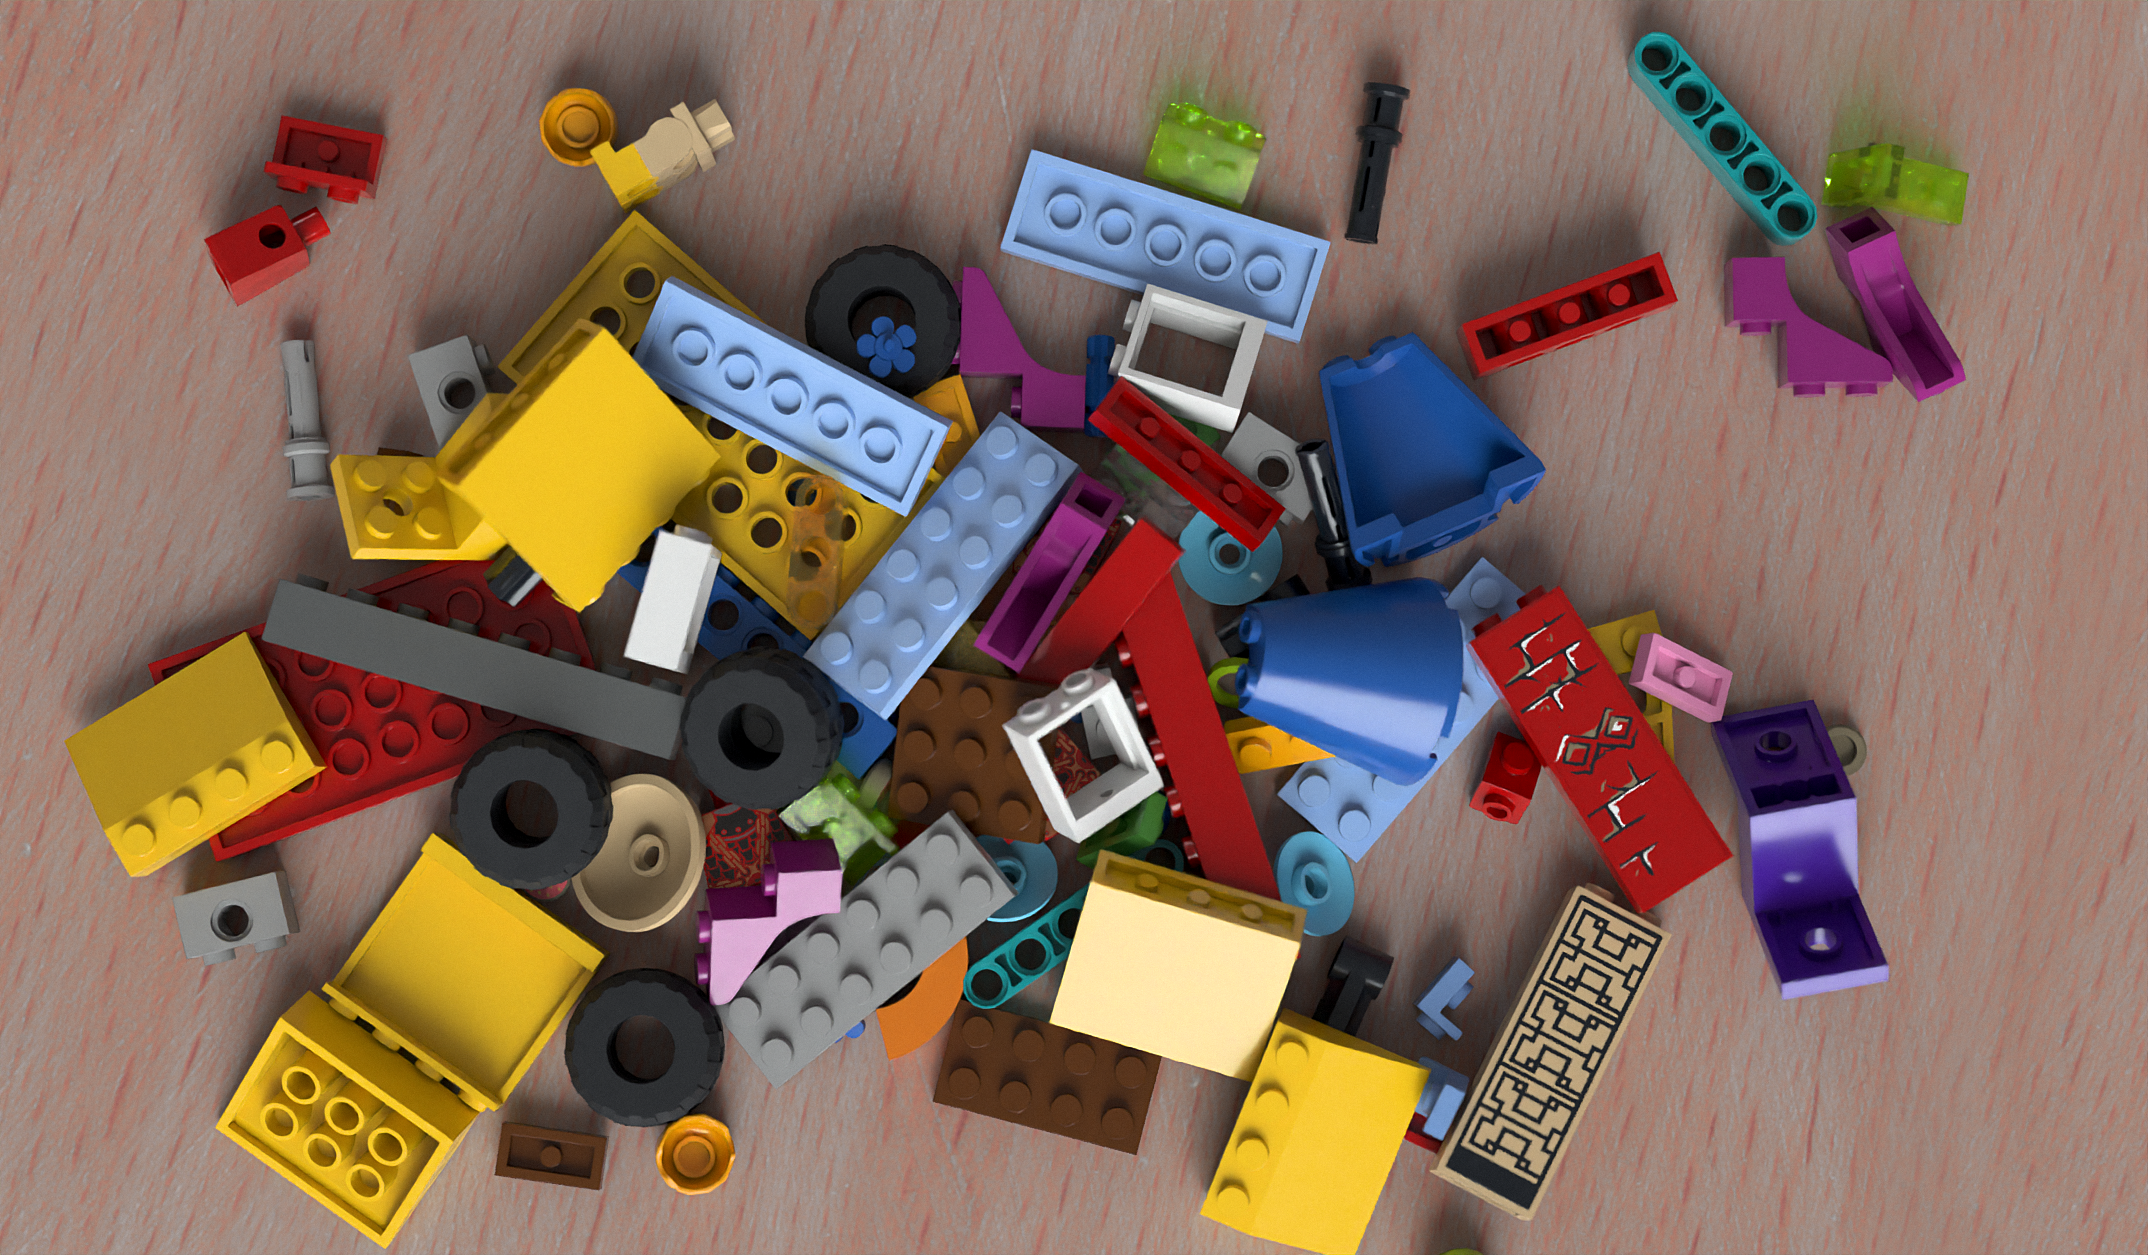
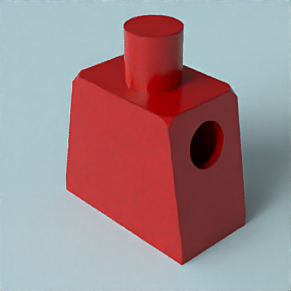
M276 205L205 238L204 241L214 268L238 307L308 267L310 262L306 247L330 235L331 231L316 206L289 219L282 205ZM274 242L283 243L278 248L267 247L268 245Z

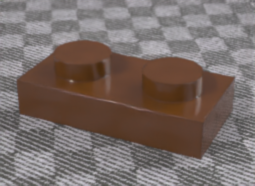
M505 1121L502 1123L495 1176L599 1191L602 1189L609 1136Z

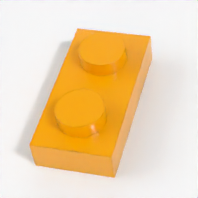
M961 374L940 380L928 390L913 397L915 402L953 421L934 461L937 472L945 479L980 437Z
M1252 716L1225 721L1224 731L1239 774L1336 757Z

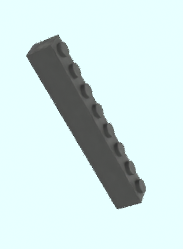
M298 573L295 583L283 579L279 580L261 640L669 760H675L682 738L680 718L686 702V698L680 696L683 688L682 685L652 677L650 687L630 681L631 670L604 662L601 663L599 672L579 666L582 656L551 647L548 657L529 652L531 641L505 633H500L498 642L478 637L481 626L454 618L449 619L447 627L427 622L430 611L399 603L395 613L378 608V596L349 588L346 598L326 592L329 582Z

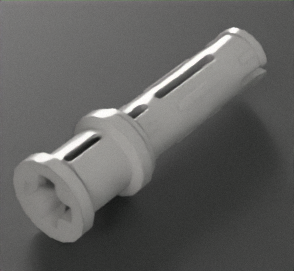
M304 340L282 342L280 347L284 366V386L289 425V440L285 441V446H283V456L289 458L291 488L286 490L287 500L312 501L331 498L334 496V490L327 482L325 455L330 453V444L321 435L317 377L314 362V341L307 340L305 344Z

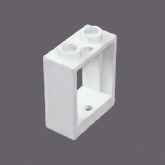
M1147 283L1142 302L1131 300L1122 329L1131 332V336L1127 346L1117 344L1108 374L1117 376V380L1122 376L1169 414L1233 433L1268 321ZM1150 323L1236 349L1222 397L1135 370Z
M676 525L674 535L663 531L659 532L624 656L688 675L722 556V552L711 545L712 537L707 536L706 533Z
M1090 668L1069 675L1061 683L1062 687L1043 699L1028 702L1019 709L1018 716L1003 725L1054 830L1077 843H1080L1164 786L1115 680ZM1090 704H1093L1121 763L1065 799L1037 739Z

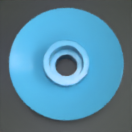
M1199 510L1187 522L1179 539V545L1186 550L1178 560L1185 581L1195 593L1212 603L1233 606L1253 601L1270 588L1281 568L1283 556L1282 542L1275 525L1263 543L1255 551L1251 552ZM1233 545L1238 549L1239 559L1237 562L1226 564L1220 559L1219 551L1223 546Z
M1306 831L1289 837L1279 848L1273 869V876L1282 902L1307 909L1304 933L1312 936H1325L1335 933L1349 919L1354 904V880L1348 861L1342 851L1323 834Z
M981 835L976 838L1008 880L1014 883L1013 886L1019 892L986 920L994 922L1021 920L1035 914L1048 903L1057 886L1058 868L1052 851L1044 842L1038 845L1014 840L1008 845L1003 838Z

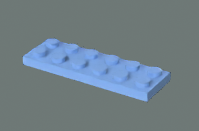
M1031 149L1000 250L1140 295H1144L1148 283L1267 320L1264 333L1299 344L1331 242Z
M673 276L664 282L633 356V360L661 390L905 517L912 511L953 423L952 420Z
M1000 411L803 655L805 660L813 663L825 676L884 720H887L1061 503L1080 471L1083 472L1080 466Z
M1481 557L1451 591L1448 598L1445 599L1448 608L1458 610L1461 622L1464 651L1462 687L1456 717L1449 738L1439 737L1431 752L1436 753L1438 760L1420 781L1410 786L1396 785L1336 756L1304 762L1276 795L1321 834L1325 835L1351 860L1357 863L1499 699L1467 650L1466 645L1476 638L1470 629L1485 619L1498 613L1503 621L1519 611L1520 608L1515 601L1525 595V593L1484 557Z

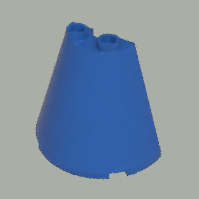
M1414 332L1400 338L1396 336L1384 337L1369 348L1370 356L1361 360H1353L1349 355L1338 356L1327 362L1322 370L1319 371L1350 547L1356 560L1367 567L1375 564L1374 559L1381 558L1385 567L1405 564L1440 552L1469 538L1497 521L1499 518L1496 513L1501 511L1503 503L1508 499H1511L1513 504H1519L1538 485L1546 471L1542 461Z
M1413 577L1246 605V611L1240 621L1239 636L1242 642L1248 644L1249 659L1248 664H1241L1236 673L1235 690L1239 695L1238 710L1396 785L1410 786L1426 776L1437 762L1436 753L1431 752L1439 737L1449 738L1460 700L1464 662L1463 635L1458 610L1448 608L1445 602L1449 591L1437 580Z

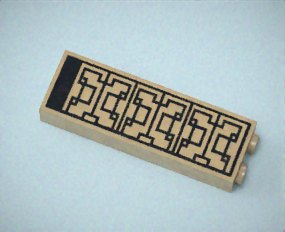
M1587 883L1585 888L1577 885L1567 891L1429 1169V1172L1521 1220H1532L1672 935L1659 928L1662 920L1647 911L1637 914L1634 908L1630 913L1613 904L1615 896L1612 893L1591 883Z

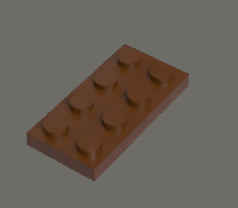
M960 999L932 1102L1137 1155L1162 1056L1133 1047L1123 1046L1119 1043L1082 1032L1072 1031L1068 1028L1051 1024L1048 1021L998 1008L982 1009L974 1006L968 1000Z

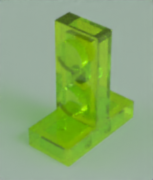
M1890 143L1829 153L1821 204L1838 209L1859 205L1873 206L1876 209L1942 225H1961L1969 173L1904 157L1905 147Z

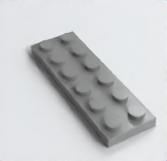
M951 810L840 901V913L823 914L752 972L730 1002L723 1005H713L719 1018L773 1087L778 1089L1019 892L957 814Z

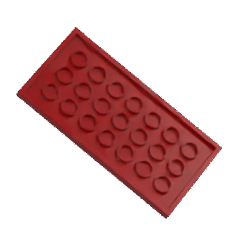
M438 560L357 589L358 591L378 596V608L395 613L399 603L430 611L427 622L447 627L450 618L481 626L478 637L498 642L500 633L531 641L529 652L548 657L551 647L582 656L579 664L580 667L599 672L578 611L557 601L552 596L555 591L544 580L518 606L513 607L508 602L500 600L487 587V581L483 576L495 561ZM347 593L340 596L346 598ZM267 622L148 664L156 686L240 634L248 632L327 765V768L209 838L208 840L216 862H223L457 778L462 771L461 768L476 751L501 735L517 730L534 728L547 729L569 737L580 734L261 640Z

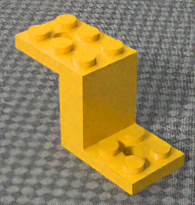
M487 393L436 457L338 454L330 464L351 558L496 561L509 544L462 496L448 490L435 474L509 394ZM383 499H391L397 502L402 507L404 516H397L391 509L385 507Z

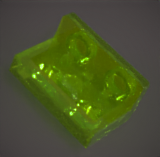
M1169 103L1161 119L1143 175L1241 210L1267 138L1257 134V130L1245 122L1230 120L1227 123L1210 117L1208 112L1198 105L1192 103H1180L1179 105Z
M840 772L833 777L828 773L818 783L819 785L807 795L784 807L778 808L776 811L778 816L803 840L834 838L842 867V877L853 886L886 853L894 857L901 851L894 836L898 828L880 809L875 808L870 813L857 801L862 794L845 775Z

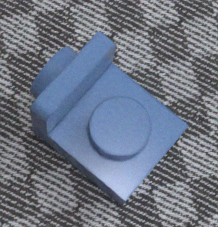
M1453 957L1413 1002L1422 1011L1416 1021L1439 1041L1445 1034L1455 1041L1463 1034L1440 1011L1446 1005L1454 1010L1473 989L1468 980L1475 972L1457 957Z
M1422 1056L1418 1064L1430 1068L1431 1073L1415 1112L1427 1117L1423 1131L1443 1140L1465 1095L1469 1077L1428 1057Z

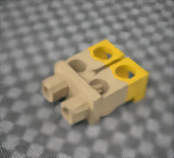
M715 99L691 113L684 102L670 109L673 118L665 117L657 120L650 126L646 136L616 153L608 140L590 150L599 170L625 214L688 178L695 172L698 164L703 172L717 165L712 153L734 141L735 137L731 131L730 123Z

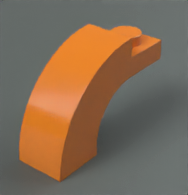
M968 935L922 972L915 988L908 995L894 1003L880 1006L876 1009L889 1061L913 1052L927 1043L946 1024L956 1009L963 994V980L966 972L969 970L970 952Z

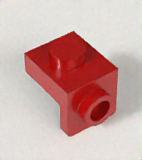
M1499 731L1497 732L1491 743L1479 784L1469 803L1472 809L1483 812L1485 816L1495 821H1506L1511 824L1519 823L1532 800L1542 767L1527 742Z

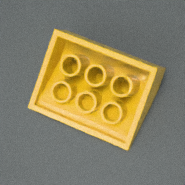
M248 632L240 634L64 740L103 831L131 877L151 874L327 768L326 763Z
M309 990L279 1018L215 1128L386 1249L455 1153L480 1111L469 1106L455 1093L424 1074L410 1061L379 1042L372 1034L341 1015L327 1002Z
M1283 1008L1200 1214L1248 1235L1326 1255H1355L1431 1073V1069L1287 1008Z

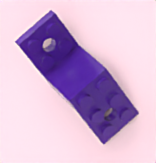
M1814 700L1722 716L1721 721L1711 722V735L1737 798L1742 897L1782 1000L1889 981L1888 962L1859 896L1856 796ZM1780 747L1781 751H1769L1766 749ZM1816 944H1826L1829 949L1816 950L1810 947Z

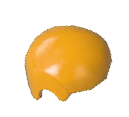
M568 88L560 91L558 95L553 96L546 103L539 119L541 142L556 160L574 167L596 164L590 150L607 140L613 148L619 136L618 116L613 106L604 96L591 89Z
M705 1113L687 1114L668 1123L659 1135L655 1147V1163L662 1179L669 1187L687 1195L709 1193L725 1182L736 1156L729 1128L723 1122Z

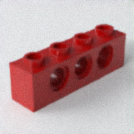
M1657 252L1463 323L1455 333L1473 381L1666 311L1677 303L1678 299L1661 254Z

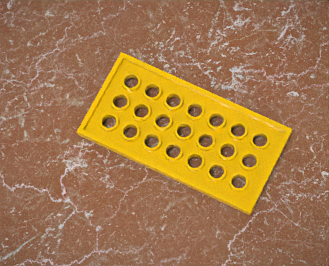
M634 210L497 367L519 385L580 318L593 323L595 316L599 312L608 309L616 311L620 316V327L613 337L632 357V353L639 344L664 282L671 276L764 324L766 323L641 214ZM641 270L652 273L655 279L653 291L644 298L630 296L627 290L629 277ZM663 391V393L672 401L671 395ZM673 402L721 457L710 468V474L706 480L699 486L691 489L676 505L671 519L679 526L694 529L712 537L711 545L722 552L720 562L812 642L836 616L945 481V478L932 467L912 511L905 517L880 503L868 502L861 493L776 449L777 463L775 467L765 474L755 473L749 466V455L755 447L767 444L738 429L728 439H716L711 435L709 429L713 416L690 404L681 406ZM799 479L812 481L817 490L814 502L805 508H796L788 500L790 485ZM732 484L740 488L743 495L742 504L733 513H721L714 504L715 493L720 487ZM846 513L851 515L856 522L855 534L846 542H835L827 534L828 521L836 514ZM763 519H775L782 528L780 541L770 548L758 546L753 538L756 524ZM802 553H814L821 561L819 576L810 582L797 580L792 571L794 560Z

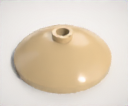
M633 774L610 783L612 805H614L608 837L593 861L571 879L581 905L596 921L615 930L642 932L666 923L688 902L702 874L706 853V836L700 812L693 799L682 787L660 776ZM658 853H659V859H658V862H657V864H656V857H657V855H658Z

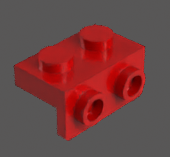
M282 115L272 162L265 161L263 172L273 180H277L276 188L292 193L307 194L309 186L328 190L327 198L343 203L358 204L359 196L375 199L387 138L381 134Z

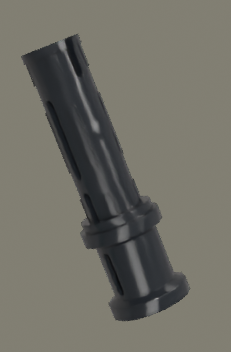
M1366 82L1363 88V92L1367 94L1363 124L1356 128L1355 134L1358 137L1357 141L1361 142L1362 145L1353 188L1347 232L1344 239L1357 243L1376 245L1378 244L1377 236L1386 194L1392 149L1398 148L1399 143H1402L1403 134L1398 130L1403 101L1409 99L1410 90L1392 84Z
M1316 438L1299 444L1295 449V453L1300 462L1308 497L1319 530L1314 544L1317 554L1324 557L1329 577H1327L1325 582L1327 590L1333 591L1370 585L1373 581L1370 569L1356 560L1350 547L1340 487L1330 456L1329 443L1326 442V439Z

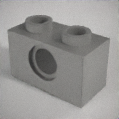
M468 335L407 355L440 451L485 395L493 393L488 376L495 374V369L485 344L477 346L475 340ZM464 382L472 383L476 391L472 404L463 409L455 408L451 401L454 388Z
M1248 412L1222 452L1221 457L1286 508L1278 519L1279 523L1288 526L1293 520L1301 525L1311 511L1312 505L1308 497L1300 462L1295 453L1299 443ZM1273 459L1284 465L1287 478L1282 485L1270 487L1260 481L1257 469L1263 461Z
M286 871L272 872L172 897L186 959L203 957L205 966L236 959L234 949L254 944L256 953L287 946L285 936L300 932ZM235 905L242 907L249 917L248 927L241 935L233 933L227 925V914Z

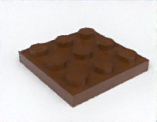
M932 663L900 703L888 817L932 825L947 812L953 810L972 833L1038 845L1045 840L1047 813L1003 725L1018 716L1019 709L1028 702L1043 699L1062 686ZM1058 726L1037 739L1052 772Z

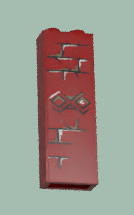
M1541 584L1515 601L1520 610L1502 621L1499 614L1495 613L1470 629L1476 638L1470 641L1466 648L1636 913H1645L1734 855L1561 587L1557 586L1547 593Z

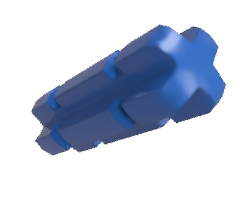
M1091 335L1087 339V358L1090 359V364H1086L1085 407L1088 408V413L1084 414V433L1086 436L1094 438L1108 437L1087 419L1114 385V376L1108 374L1115 351V339L1109 335Z

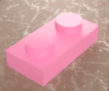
M1649 633L1640 636L1629 684L1709 723L1722 720L1733 672L1656 633Z

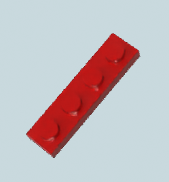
M1122 376L1115 382L1087 419L1251 552L1255 551L1263 543L1286 509Z

